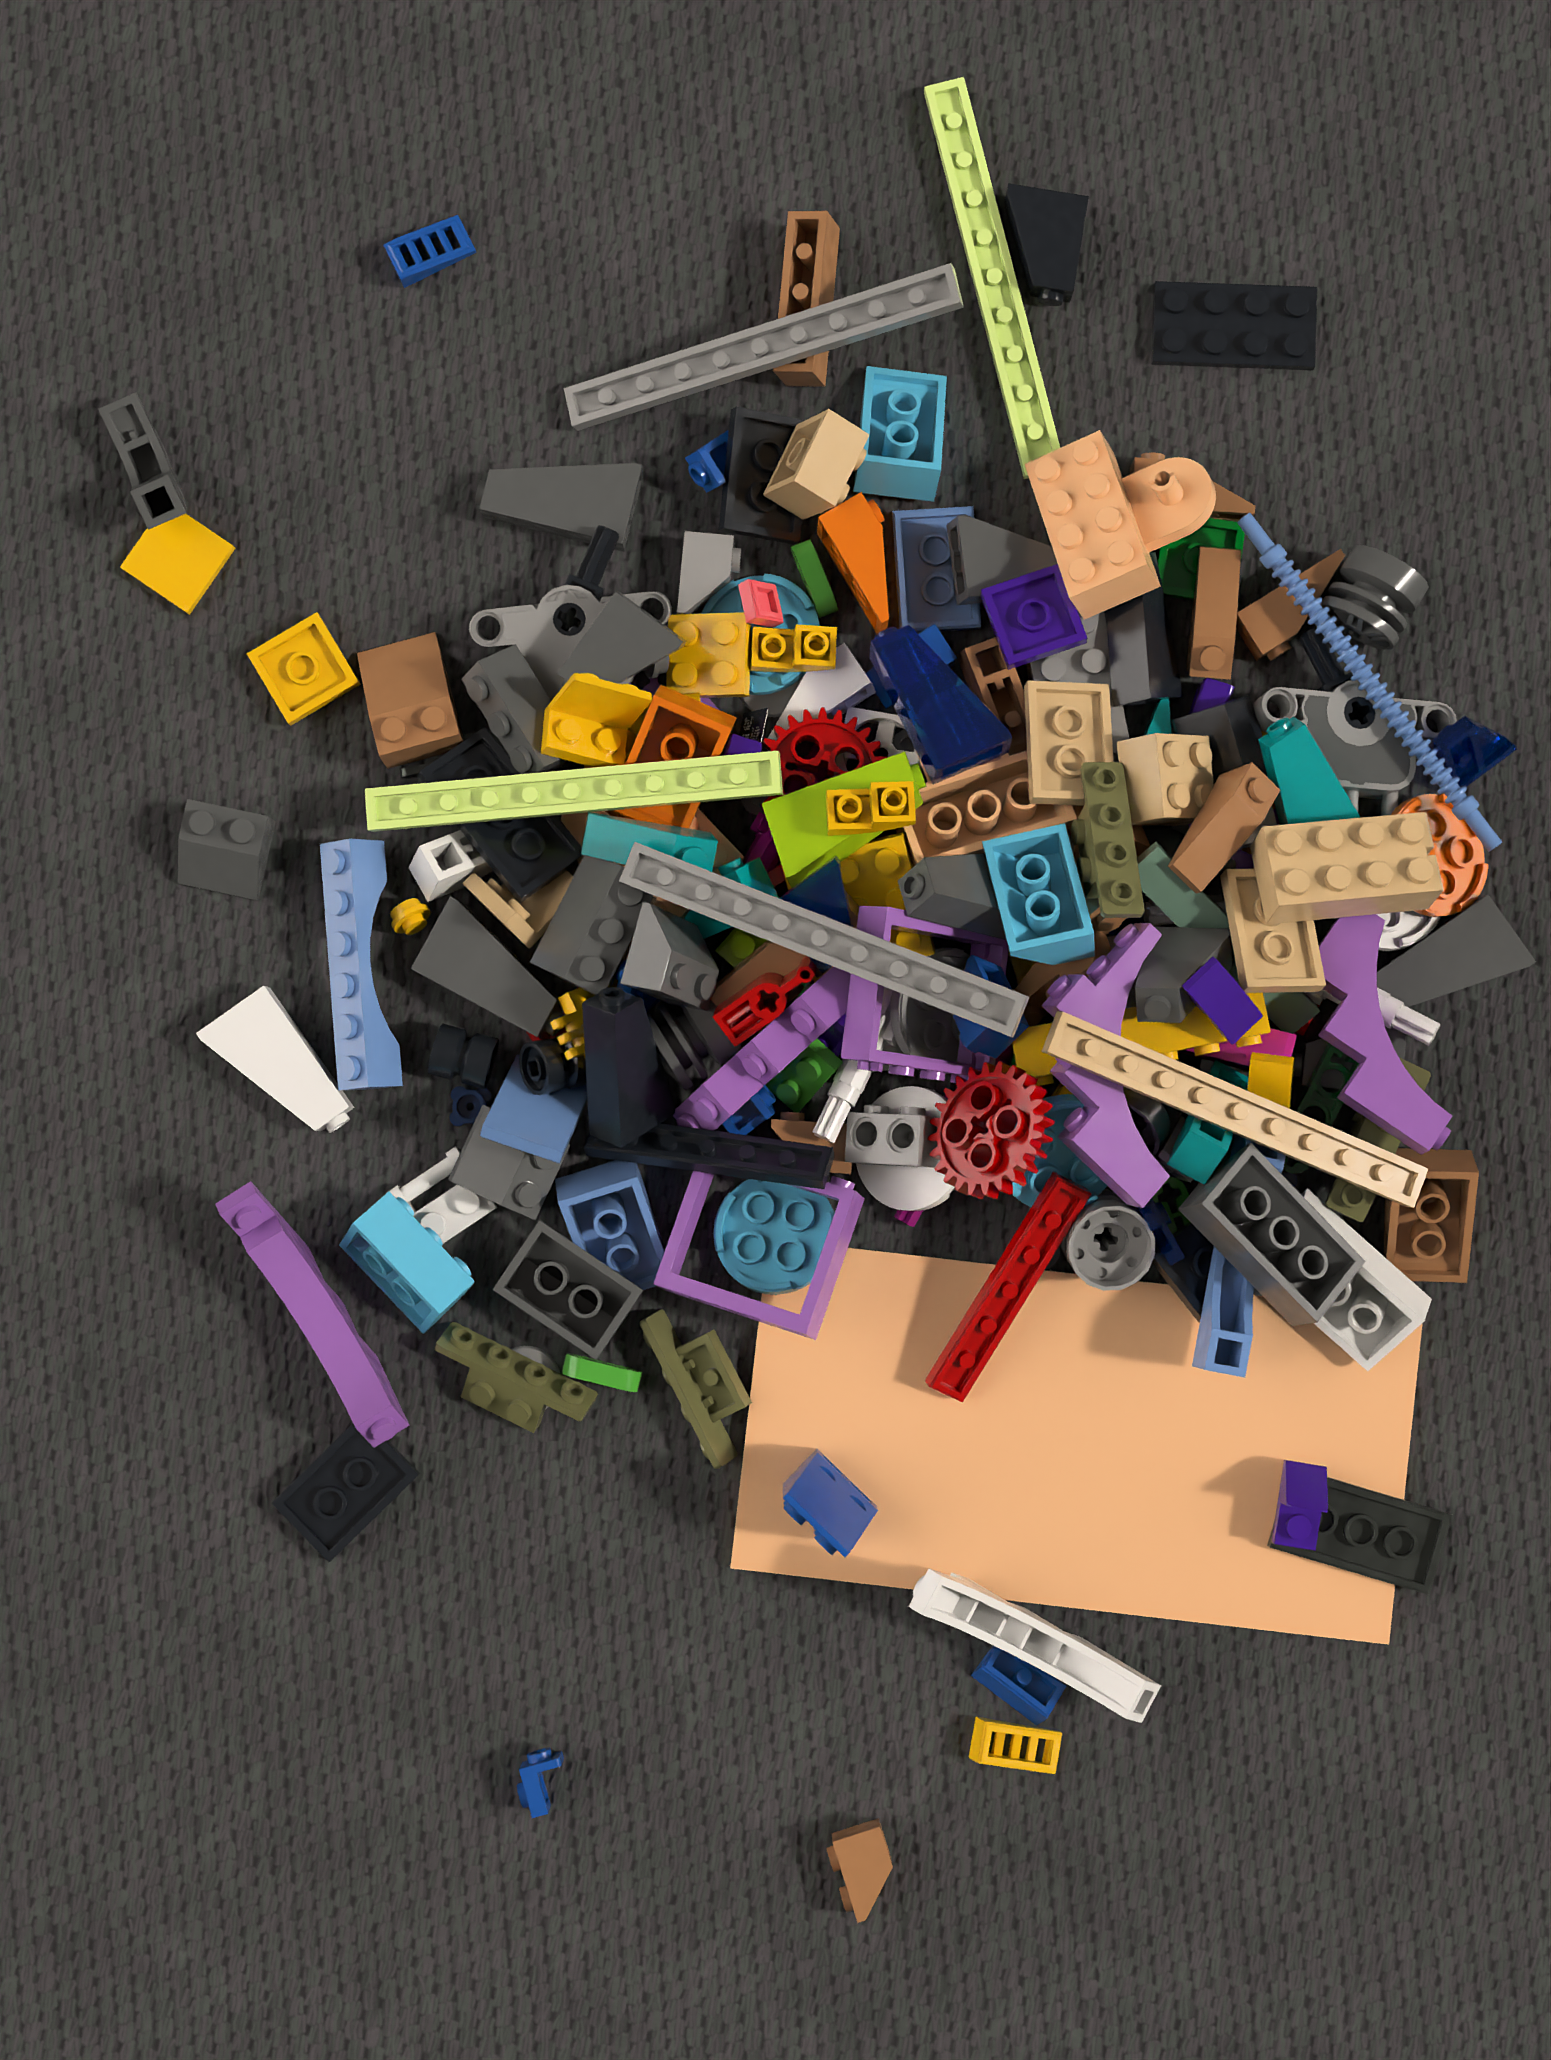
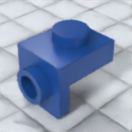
M728 430L685 457L689 464L688 470L691 478L698 486L703 487L706 493L726 482L724 470Z
M764 1085L733 1115L723 1122V1126L729 1133L747 1135L763 1121L774 1115L776 1112L775 1107L772 1105L776 1102L774 1095Z
M550 1747L528 1753L526 1755L527 1761H523L519 1768L522 1779L521 1783H517L519 1800L522 1808L529 1807L532 1818L548 1814L551 1807L542 1772L562 1766L564 1760L562 1751L552 1753Z

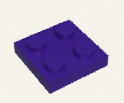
M1058 564L981 589V598L1008 670L1087 643V635L1078 611L1068 596Z

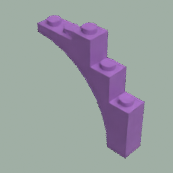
M1151 923L1127 925L1115 937L1114 943L1116 945L1108 955L1100 956L1090 965L1086 972L1089 975L1088 978L1081 974H1068V976L1063 975L1059 977L1048 989L1047 993L1050 996L1041 1006L1053 1017H1055L1057 1011H1063L1121 1036V1024L1131 987L1143 961L1162 934ZM1055 1058L1057 1063L1049 1072L1084 1105L1083 1108L1075 1109L1065 1119L1063 1123L1065 1129L1059 1134L1058 1138L1127 1205L1144 1208L1170 1175L1149 1152L1133 1122L1123 1086Z
M836 967L828 970L786 1008L779 1017L766 1026L675 1109L673 1117L677 1120L678 1126L714 1131L733 1115L754 1094L847 1012L851 973Z

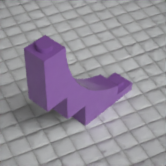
M1377 914L1336 918L1319 943V950L1326 982L1323 990L1341 1002L1318 1036L1359 1063L1337 1098L1420 1155L1430 1151L1431 1148L1437 1151L1451 1132L1446 1125L1452 1118V1115L1435 1103L1405 1069L1393 1048L1380 1010L1377 991V958L1385 920Z
M251 1181L217 1202L215 1205L220 1216L239 1235L246 1252L272 1285L309 1341L335 1386L355 1428L375 1448L408 1427L409 1423L378 1357L358 1335L342 1300L324 1281L307 1244Z

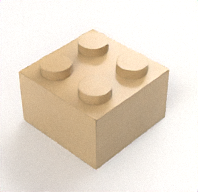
M830 409L797 424L763 495L802 520L819 513L822 514L824 511L836 507L845 500L849 492L850 486L846 483L852 471H856L866 457L867 450L864 449V446L870 434Z
M1154 733L1118 741V761L1123 764L1132 825L1181 826L1193 823L1214 786L1209 736Z

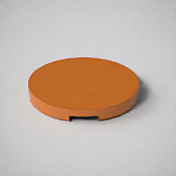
M1424 794L1409 798L1398 805L1391 813V815L1427 813L1434 848L1428 855H1436L1444 889L1429 909L1414 910V912L1429 917L1452 915L1468 908L1480 895L1488 874V864L1485 863L1483 844L1465 820H1458L1451 810L1454 806L1452 803H1445L1447 798L1445 794Z

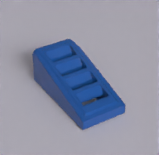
M458 215L383 244L404 288L477 253ZM451 229L461 246L454 250L445 232ZM437 236L446 252L441 255L437 254L431 242V239ZM424 244L431 259L423 261L416 247ZM408 250L415 262V265L410 267L407 266L402 256V253Z

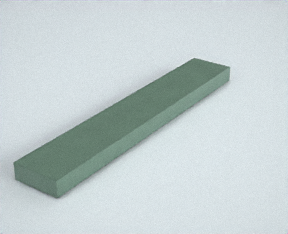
M1154 842L1137 857L1141 890L1178 927L1229 928L1227 913L1204 890L1196 894L1168 867L1172 857L1157 842ZM1233 951V966L1228 973L1239 984ZM1305 992L1263 993L1267 1016L1281 1031L1294 1034L1320 1012L1318 1006Z

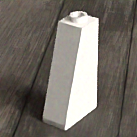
M262 986L196 1033L205 1044L313 1130L322 1131L326 1128L331 1133L350 1120L346 1113L351 1111L354 1106L342 1090L338 1091V1083L270 987Z

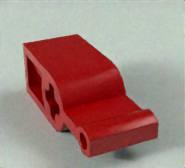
M807 956L801 960L800 965L784 977L775 972L760 975L719 1004L712 1018L734 1047H736L784 1012L790 996V990L801 982H810L816 973L818 962ZM765 990L768 994L775 991L778 994L776 1001L772 998L764 1000L761 997L763 991Z

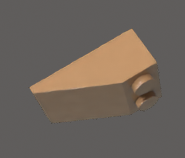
M436 632L357 653L368 714L378 754L387 769L447 753L464 741Z
M1397 1148L1395 1155L1426 1167L1428 1171L1414 1208L1405 1207L1385 1198L1384 1257L1411 1281L1467 1283L1479 1171L1472 1151L1438 1149L1436 1151L1430 1149V1151L1420 1155L1413 1149Z

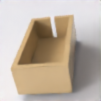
M1418 812L1263 826L1252 842L1250 850L1266 925L1429 909L1444 889L1436 855H1428L1434 848L1427 813Z

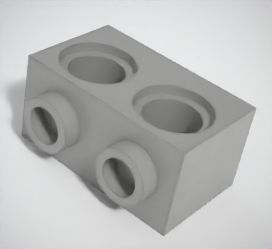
M864 1105V1113L849 1112L847 1116L845 1162L935 1168L938 1160L930 1157L929 1153L938 1145L929 1141L928 1136L937 1132L938 1127L929 1123L930 1119L937 1117L925 1116V1108L900 1107V1114H889L888 1106ZM876 1127L877 1138L876 1141L873 1142L872 1133ZM913 1129L914 1139L909 1144L908 1135L910 1130Z

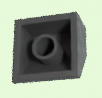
M187 799L178 838L177 884L258 901L276 821L266 815Z
M643 902L620 984L668 1004L708 1011L711 998L716 990L719 970L698 926L653 904Z
M482 1105L448 1180L503 1207L536 1220L570 1144H568L560 1163H556L480 1136L481 1129L491 1108Z

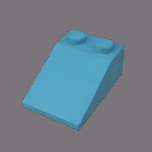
M871 366L866 367L859 428L870 435L864 446V449L867 450L866 457L855 471L853 492L934 502L942 464L947 376Z

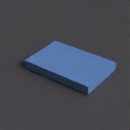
M973 506L892 511L899 634L921 633L933 624L937 626L939 631L981 629L980 603L957 605L946 527L950 521L959 515H967L974 518Z
M516 1055L483 1123L480 1136L560 1163L588 1100L587 1085L570 1089L563 1088L559 1091L543 1095H534L523 1082L519 1067L520 1055Z

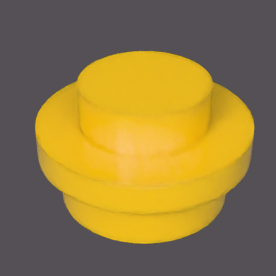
M417 898L405 900L391 911L390 916L393 920L391 926L396 933L415 934L427 925L426 920L431 912L428 906L421 904Z

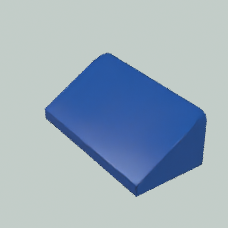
M994 1645L971 1675L1035 1725H1039L1049 1717L1066 1688V1685L1050 1674Z

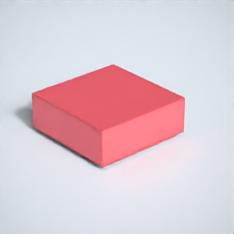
M751 579L738 584L746 623L771 628L784 623L775 584Z

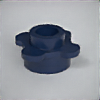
M463 1086L455 1087L451 1091V1098L453 1099V1112L449 1116L451 1123L458 1127L464 1123L474 1124L482 1105L487 1106L491 1100L490 1091L487 1088L466 1090ZM468 1103L474 1104V1109L472 1111H469L467 1109Z

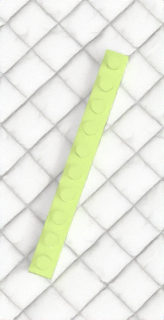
M961 77L925 86L924 95L1023 477L1028 479L1024 464L1059 449L1060 444L965 79Z
M779 751L365 789L367 829L371 832L783 795Z

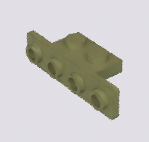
M1085 762L1080 769L1085 805L1078 819L1073 820L1071 827L1072 842L1074 845H1078L1080 857L1077 861V870L1080 882L1084 883L1085 898H1099L1100 913L1103 918H1140L1145 910L1123 764L1120 762Z
M1400 1058L1405 1069L1424 1091L1431 1073ZM1353 1109L1350 1120L1354 1121V1125L1349 1135L1395 1154L1401 1141ZM1336 1177L1325 1205L1357 1222H1363L1376 1194Z
M661 1309L640 1321L644 1340L653 1349L662 1366L664 1379L672 1386L681 1403L683 1416L691 1423L698 1436L702 1453L710 1460L714 1469H718L738 1455L720 1419L747 1407L752 1402L715 1330L713 1329L682 1345L665 1311Z
M452 1322L435 1345V1351L470 1368L461 1398L532 1433L541 1424L546 1406L577 1421H582L598 1395L595 1390L456 1322Z

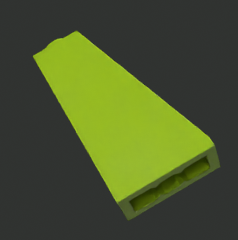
M905 751L762 803L786 879L794 892L803 889L884 832L828 836L827 790L869 789L871 782L913 781L915 809L924 804L919 789L927 787L919 764L910 765Z

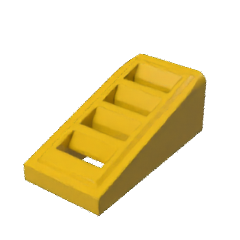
M976 1717L969 1758L979 1764L1056 1774L1062 1732ZM993 1731L995 1732V1735L993 1740L991 1753H989L991 1735ZM1006 1733L1012 1734L1008 1756L1002 1755ZM1023 1736H1028L1025 1759H1021L1019 1756ZM1039 1738L1046 1739L1042 1762L1035 1761Z

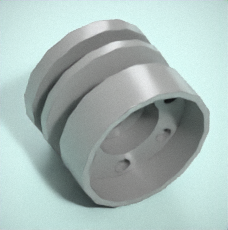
M1104 1189L1098 1195V1200L1083 1207L1060 1246L1074 1272L1086 1284L1103 1291L1122 1290L1137 1283L1149 1271L1155 1256V1237L1149 1223L1141 1215L1137 1207L1127 1205L1115 1192ZM1107 1227L1110 1234H1103L1101 1241H1098L1095 1234H1102L1104 1228Z

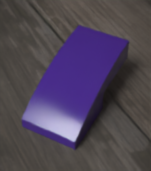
M1213 956L1182 985L1194 1004L1208 1016L1219 1033L1232 1045L1263 1017L1245 991Z

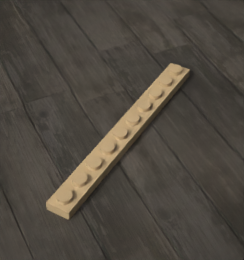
M1063 1011L1056 1012L1041 1051L1405 1207H1415L1428 1168Z

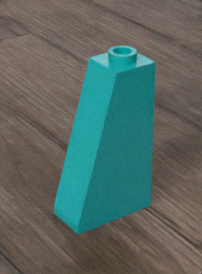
M1294 716L1290 719L1282 718L1271 724L1266 730L1267 734L1258 740L1267 776L1280 789L1274 800L1279 824L1361 818L1307 726Z

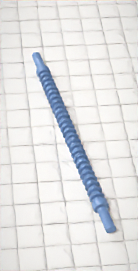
M1251 513L1242 517L1237 524L1262 555L1260 562L1266 569H1273V578L1279 577L1281 579L1279 586H1286L1288 588L1286 595L1288 597L1292 595L1295 597L1294 606L1300 605L1303 608L1301 615L1307 614L1310 617L1308 624H1315L1317 626L1315 633H1322L1324 635L1322 643L1331 644L1332 647L1329 652H1336L1339 655L1336 659L1337 662L1343 661L1346 664L1344 671H1351L1353 673L1351 680L1359 681L1360 686L1358 690H1366L1368 694L1365 696V699H1372L1375 703L1372 708H1379L1382 712L1380 718L1388 719L1387 728H1395L1396 733L1394 737H1401L1403 739L1401 746H1408L1411 750L1409 756L1415 755L1417 757L1416 765L1424 766L1423 775H1431L1433 779L1430 781V784H1437L1440 787L1437 793H1444L1447 796L1445 803H1452L1454 806L1451 810L1458 820H1465L1488 852L1501 844V839L1478 811V801L1473 795L1467 796L1465 794L1467 787H1460L1458 785L1460 778H1453L1451 776L1452 768L1444 767L1445 758H1437L1436 753L1438 749H1431L1429 747L1431 740H1424L1421 736L1424 731L1422 729L1417 731L1414 727L1416 721L1408 720L1409 711H1401L1400 706L1402 702H1395L1393 700L1395 693H1388L1385 689L1387 683L1379 682L1380 674L1372 673L1371 668L1373 664H1365L1363 660L1366 655H1359L1356 652L1358 645L1352 646L1349 643L1351 636L1343 635L1344 626H1336L1335 621L1337 617H1329L1327 613L1330 608H1323L1320 605L1322 598L1316 599L1313 595L1315 589L1307 588L1308 579H1300L1299 574L1301 570H1294L1292 568L1294 561H1287L1285 559L1287 552L1282 545H1275Z

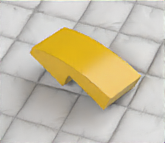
M798 624L795 625L794 629L753 627L751 632L750 671L810 672L835 669L837 627Z
M913 781L871 782L869 789L827 790L828 836L879 832L914 825L916 823Z
M1252 1052L1247 1091L1290 1109L1294 1057Z

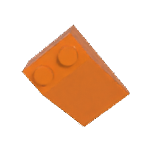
M862 492L820 515L818 517L817 535L880 638L886 634L889 621L883 527L881 524L885 519L873 499L867 502Z
M660 685L653 696L625 765L721 756L737 718ZM700 802L619 809L615 811L640 821L690 828Z

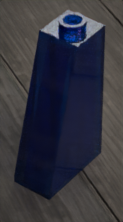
M910 625L898 630L896 627L887 628L878 633L874 640H871L869 658L933 785L1009 752L1012 740L1009 730Z

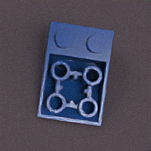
M818 1449L783 1483V1499L785 1500L783 1508L800 1525H803L807 1520L815 1530V1540L831 1555L838 1550L846 1557L878 1511L877 1506Z

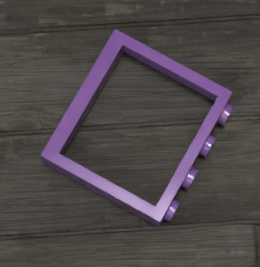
M859 906L856 928L889 942L891 929L970 943V956L973 954L1001 966L1006 975L1009 950L1006 940L909 917L906 910L884 906ZM851 974L841 1058L858 1061L857 1069L882 1072L883 1065H889V1074L914 1077V1070L917 1069L920 1070V1078L945 1081V1074H951L950 1082L956 1083L955 1077L957 1075L964 1079H969L968 1070L970 1067L981 1071L983 1062H988L995 1066V1058L980 1052H971L962 1044L961 1040L959 1042L957 1062L877 1050L884 986Z
M693 1171L653 1284L665 1291L816 1340L865 1199L853 1190L855 1184L832 1176L830 1183L826 1182L825 1189L789 1185L839 1201L799 1315L679 1275L714 1176L711 1173Z

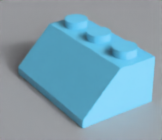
M1065 823L982 841L1010 956L1049 965L1094 957V930Z
M388 1191L353 1222L339 1246L424 1334L469 1290L475 1281L470 1277L471 1271L468 1266L458 1257L452 1258L442 1247L443 1243L438 1234L429 1227L424 1228L413 1217L414 1211L404 1199L400 1197L395 1198Z

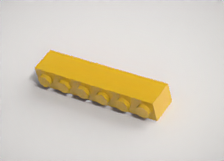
M1246 993L1263 1017L1236 1042L1237 1048L1261 1044V1035L1271 1032L1263 993ZM1197 1006L1181 1023L1137 1022V1007L1125 1008L1121 1024V1037L1175 1060L1179 1059L1177 1051L1194 1048L1195 1056L1219 1052V1043L1228 1042L1219 1033L1208 1016ZM1052 1023L1028 1027L1012 1042L1016 1066L1025 1070L1027 1074L1038 1079L1036 1085L1038 1086L1054 1083L1053 1075L1049 1071L1057 1061L1055 1057L1041 1052Z

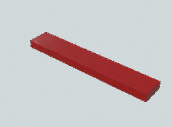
M1053 1171L926 1377L925 1382L928 1387L963 1403L1091 1196V1192L1087 1188Z

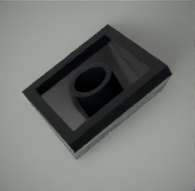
M1250 694L1171 720L1176 734L1209 736L1212 752L1213 784H1215L1219 775L1251 762L1267 776L1258 740L1263 736Z

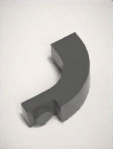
M134 392L98 408L123 461L132 486L130 493L148 530L187 513L186 501L175 471L138 393Z

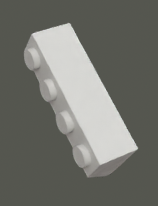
M1307 1188L1301 1195L1366 1261L1318 1323L1314 1324L1364 1369L1369 1371L1425 1321L1432 1299Z

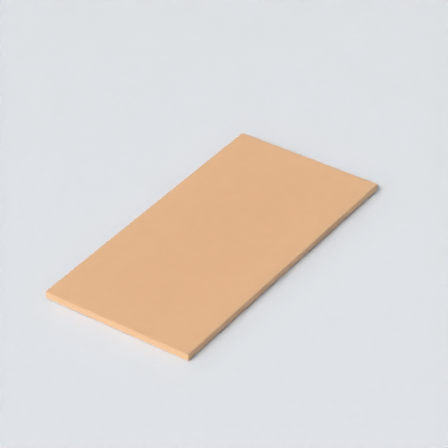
M848 1248L816 1340L761 1322L758 1323L750 1392L752 1403L749 1405L730 1568L913 1590L918 1580L927 1573L928 1569H932L950 1575L952 1572L967 1577L1008 1601L1389 1645L1395 1592L1394 1584L1270 1548L1267 1545L1275 1521L1284 1459L1326 1466L1327 1477L1404 1500L1422 1324L1367 1371L1314 1323L1291 1326L1263 1296H1255L1253 1294V1338L1246 1376L1244 1378L1192 1367L1200 1323L1169 1284L1138 1281L1122 1290L1103 1291L1086 1284L1077 1274L1044 1270L962 1403L928 1387L925 1379L996 1264ZM810 1284L787 1294L770 1295L762 1293L761 1302L800 1315ZM816 1449L825 1455L878 1509L846 1557L838 1550L833 1555L828 1553L815 1540L814 1537L816 1535L814 1534L813 1526L807 1520L803 1525H800L783 1508L785 1506L783 1504L785 1501L783 1499V1483Z

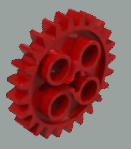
M821 707L818 719H812L808 709H804L803 722L800 723L792 715H789L787 717L789 729L785 730L775 725L774 733L778 739L775 741L764 738L763 745L769 751L780 752L782 787L784 788L785 784L792 780H799L806 787L816 784L815 775L808 772L788 770L785 767L787 763L795 764L813 773H817L820 767H825L827 769V776L833 778L849 772L839 769L836 765L835 759L841 753H851L857 758L859 764L855 769L885 759L886 757L884 756L874 757V753L880 748L881 742L867 743L866 740L870 735L871 729L867 727L858 733L855 730L857 717H853L845 724L842 723L841 710L836 712L832 720L827 719L825 707ZM811 741L818 747L819 752L812 759H803L796 753V746L800 742ZM783 795L768 796V798L764 802L781 797Z
M998 1061L996 1066L983 1062L981 1071L970 1067L968 1070V1080L957 1075L955 1077L957 1089L955 1091L948 1088L944 1089V1093L948 1098L946 1104H935V1107L942 1112L940 1118H933L929 1121V1123L938 1127L936 1133L928 1136L929 1141L938 1145L929 1153L930 1157L940 1160L934 1168L935 1171L944 1174L943 1181L954 1186L956 1191L978 1199H983L984 1196L998 1199L999 1191L1011 1195L1013 1194L1012 1182L1025 1186L1026 1178L1024 1173L1026 1171L1038 1173V1169L1034 1164L1035 1158H1047V1154L1040 1149L1042 1143L1053 1141L1052 1137L1044 1134L1045 1128L1055 1124L1054 1120L1044 1116L1053 1107L1051 1103L1042 1099L1047 1093L1046 1089L1036 1085L1038 1079L1027 1074L1025 1070Z

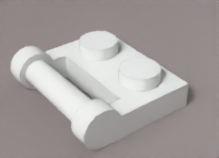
M456 1146L446 1152L447 1157L403 1187L400 1188L397 1185L389 1190L395 1198L400 1197L404 1199L413 1209V1217L424 1228L429 1227L434 1230L441 1238L443 1244L498 1208L493 1201L456 1185L416 1212L410 1201L451 1174L461 1153Z

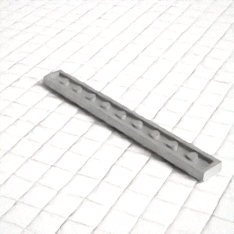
M949 263L566 387L564 392L571 425L579 431L964 308L955 269Z
M637 842L633 844L619 882L1012 1038L1015 1035L1029 997Z

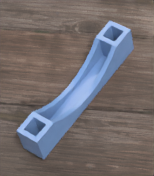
M344 839L320 844L338 1091L403 1086L400 1045L390 1031L380 1009L374 989L370 964V937L373 916L379 897L387 883L384 841Z
M1234 1134L1230 1157L1245 1145L1252 1143L1282 1173L1285 1155ZM1215 1246L1212 1253L1192 1367L1245 1378L1253 1338L1252 1312L1254 1287Z

